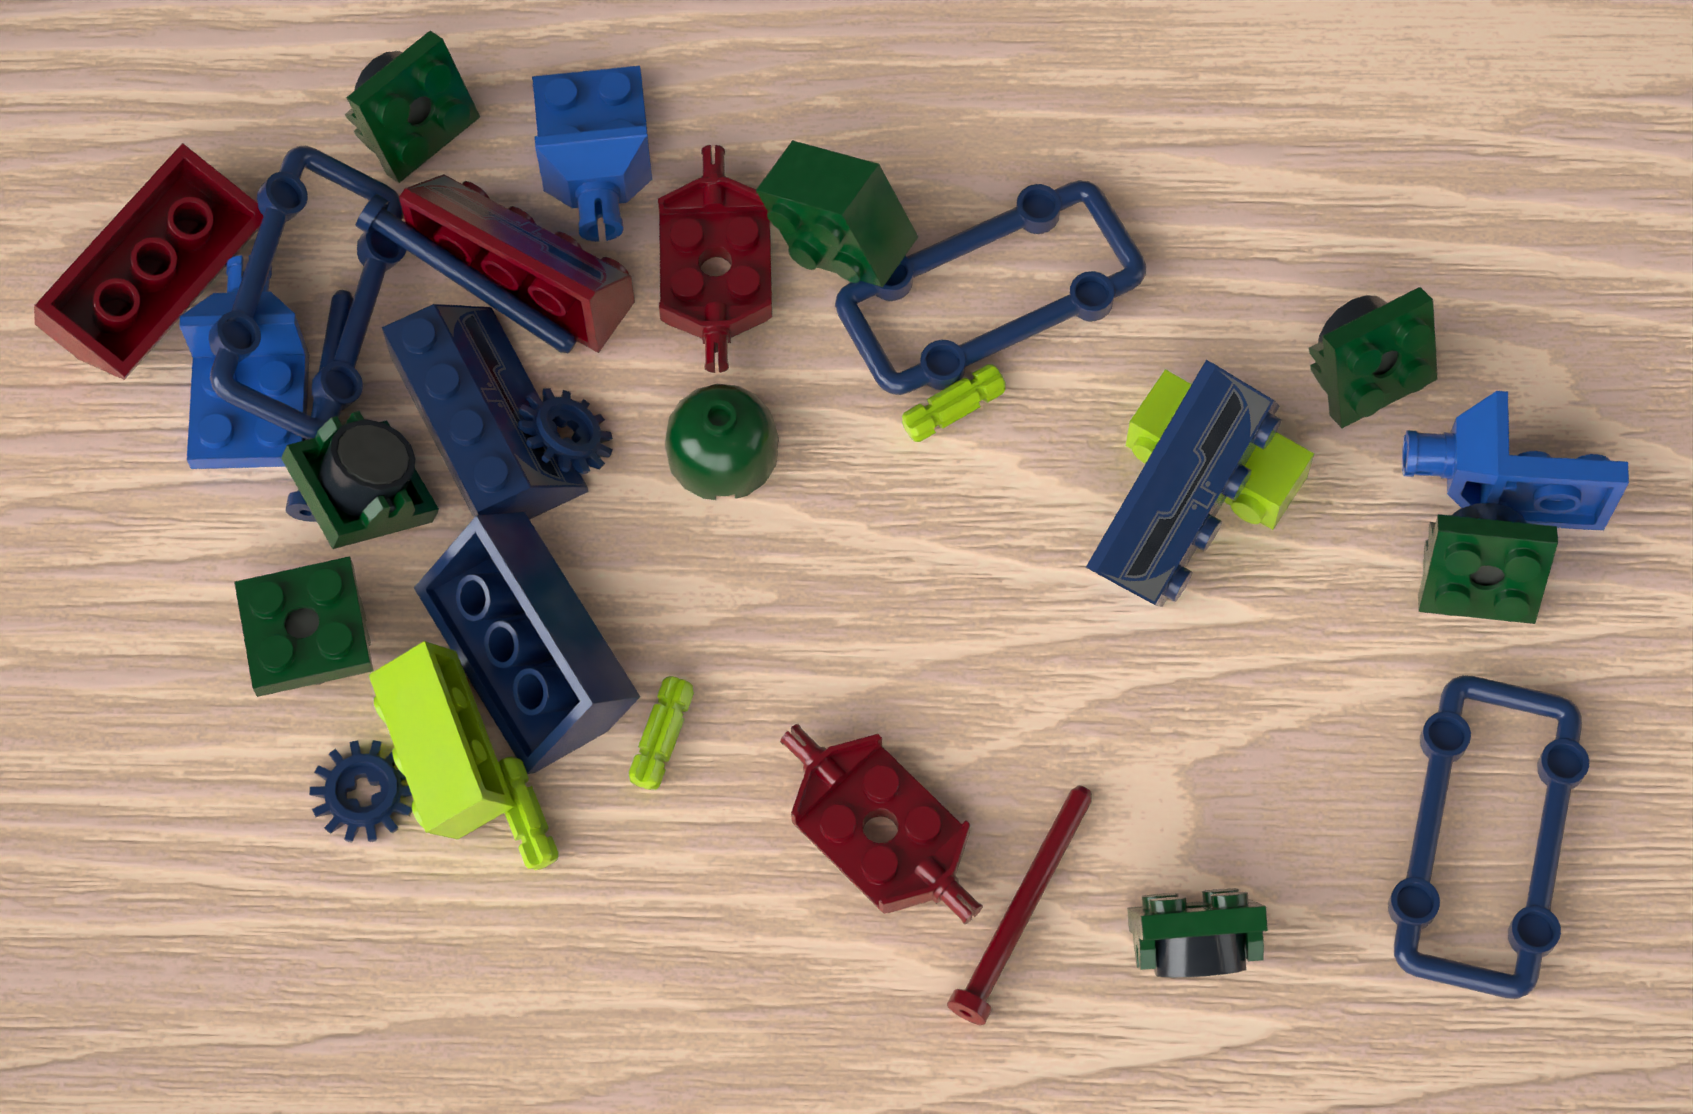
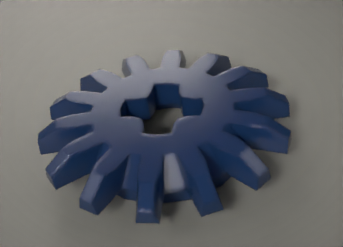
M543 388V401L534 392L527 396L529 406L522 403L519 407L518 412L525 420H520L518 426L523 433L533 436L526 441L529 448L537 449L544 446L547 449L542 456V460L545 463L550 461L553 455L558 456V465L561 471L568 472L571 470L572 463L575 470L581 474L590 472L589 466L601 469L605 465V462L600 457L609 458L613 449L601 443L612 440V434L609 431H602L599 424L605 421L601 414L594 416L587 409L590 405L589 402L585 399L581 403L572 400L571 392L563 390L561 397H555L551 388ZM568 426L573 430L574 434L571 439L568 437L561 439L554 432L558 427L564 428Z
M358 740L349 742L352 756L343 759L336 749L329 753V756L336 764L332 771L319 765L317 766L314 773L326 780L325 786L310 787L309 795L325 798L326 803L313 808L312 811L315 817L329 814L334 816L324 827L330 834L346 824L348 828L344 840L352 843L359 828L365 827L368 841L375 842L377 840L375 824L382 822L391 833H394L398 830V826L390 818L392 812L406 816L411 815L412 808L399 801L400 798L409 797L412 794L409 786H402L401 784L406 777L399 769H395L392 752L385 759L380 757L382 742L373 740L370 753L361 754ZM360 778H367L371 786H381V792L371 796L372 804L367 807H361L357 799H347V792L356 789V780Z

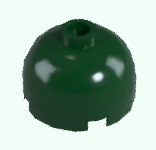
M714 384L698 388L679 401L668 420L665 450L671 473L684 489L703 499L716 500V496L726 497L734 494L735 499L748 496L766 483L776 467L779 437L770 410L756 394L736 385Z

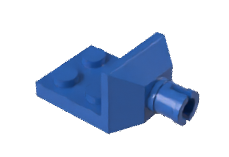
M640 66L532 76L538 135L535 136V147L543 191L572 209L578 208L580 220L578 223L579 235L583 239L599 242L597 222L599 218H603L606 241L619 237L624 230L619 204L630 201L652 180Z
M242 255L232 257L227 262V293H213L180 316L179 327L193 357L187 462L191 469L286 467L281 459L286 445L306 440L226 402L212 388L210 374L216 356L210 348L209 331L224 314L232 310L245 272L243 271L244 259ZM271 264L253 318L260 329V344L247 358L238 362L234 379L307 414L310 354L295 313L271 291L269 292L270 278L272 276Z
M1495 391L1456 417L1450 433H1417V431L1406 430V435H1404L1403 476L1441 477V479H1447V495L1461 508L1476 503H1496L1511 507L1520 513L1526 522L1530 524L1557 526V528L1604 531L1629 484L1628 462L1610 461L1608 457L1603 455L1589 454L1576 459L1553 458L1541 451H1527L1518 455H1509L1508 391Z

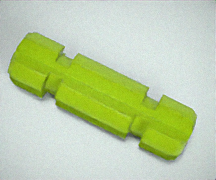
M987 364L972 373L973 379L969 380L964 377L928 398L929 404L925 407L919 403L905 411L902 415V424L909 437L914 442H921L936 433L934 430L936 426L943 429L980 408L979 402L981 400L988 403L1005 392L1006 382L996 366Z
M673 676L663 679L657 695L659 704L653 705L638 746L640 748L639 753L641 754L634 756L628 772L630 782L634 785L648 790H656L660 787L666 771L663 762L670 760L684 722V718H682L684 714L682 712L688 711L694 695L693 685L690 682Z
M512 756L503 758L498 763L515 806L505 812L508 824L515 841L520 839L522 841L518 849L525 866L528 869L534 870L546 868L558 860L559 852L553 837H546L545 835L549 827L533 787H526L525 785L529 781V777L523 762Z

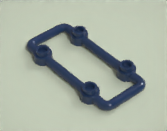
M305 145L296 146L289 150L282 161L279 172L272 174L258 190V208L264 217L232 310L224 314L209 331V344L211 351L216 356L211 368L210 381L212 388L220 398L304 439L315 438L317 431L331 417L338 416L339 418L341 411L355 402L362 393V378L355 369L385 272L394 267L405 256L406 250L375 229L370 234L364 232L358 239L357 256L364 267L334 360L323 367L312 380V395L315 402L319 405L315 418L234 379L238 362L247 358L260 344V329L253 318L285 223L293 219L307 204V189L300 180L304 168L369 201L374 195H380L390 202L387 211L401 220L403 218L399 195L391 187L313 147Z
M1078 180L1057 189H1052L1043 184H1034L1020 192L1015 208L907 257L905 256L883 287L863 281L848 283L837 294L835 308L876 383L882 390L896 395L910 393L925 385L937 390H944L963 379L965 367L1072 317L1077 316L1089 322L1103 319L1111 311L1114 298L1133 290L1141 284L1146 275V263L1105 194L1096 184ZM1079 202L1085 204L1122 264L1123 270L1108 277L1095 271L1081 273L1072 281L1069 295L960 345L949 340L931 342L922 351L919 364L902 372L895 371L858 307V303L875 295L885 301L902 299L911 290L913 278L1022 228L1032 234L1049 232L1058 223L1060 211Z
M1469 675L1453 678L1445 685L1441 694L1438 713L1428 718L1420 735L1421 749L1429 758L1407 876L1406 879L1400 881L1395 886L1388 901V912L1391 919L1397 924L1394 939V957L1397 964L1406 973L1418 978L1508 999H1518L1526 996L1536 987L1542 957L1547 956L1554 949L1561 935L1560 923L1550 910L1571 789H1574L1582 782L1590 764L1586 750L1579 744L1582 716L1578 707L1571 700L1560 695ZM1465 699L1558 720L1556 738L1544 748L1537 762L1538 775L1541 781L1547 785L1527 904L1525 908L1515 915L1508 928V941L1512 949L1518 954L1513 975L1418 952L1421 929L1426 928L1433 921L1440 907L1439 894L1430 881L1452 764L1464 755L1471 740L1470 727L1461 717Z

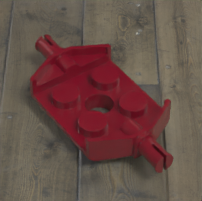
M707 145L701 150L703 176L658 198L660 243L659 313L660 320L665 324L702 338L703 344H705L704 368L706 371L715 373V353L718 352L719 373L729 369L728 343H731V338L772 318L770 221L767 217L768 210L756 189L726 177L725 149L720 145H715V164H712L711 145ZM715 257L723 258L731 265L730 269L720 276L705 274L701 270V266L708 259Z
M799 724L791 727V733L787 731L782 736L780 743L785 745L804 764L803 772L805 774L791 811L792 823L883 914L932 900L938 904L942 900L962 920L964 925L972 920V915L974 917L978 915L983 905L979 904L959 884V879L956 877L969 837L970 823L965 820L961 824L882 747V737L879 734L830 746L827 749L820 747ZM886 817L894 822L898 832L892 840L885 843H876L869 840L864 834L865 824L872 818Z

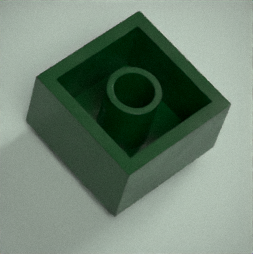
M792 140L756 189L768 210L767 217L769 221L779 229L789 246V255L796 263L809 270L820 268L837 273L840 277L852 283L863 281L883 287L918 238L916 231L878 163Z

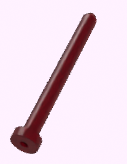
M1078 785L1069 792L965 990L955 989L947 1002L948 1008L964 1020L977 1025H984L992 1012L991 1006L986 1001L1092 802V793L1088 788Z

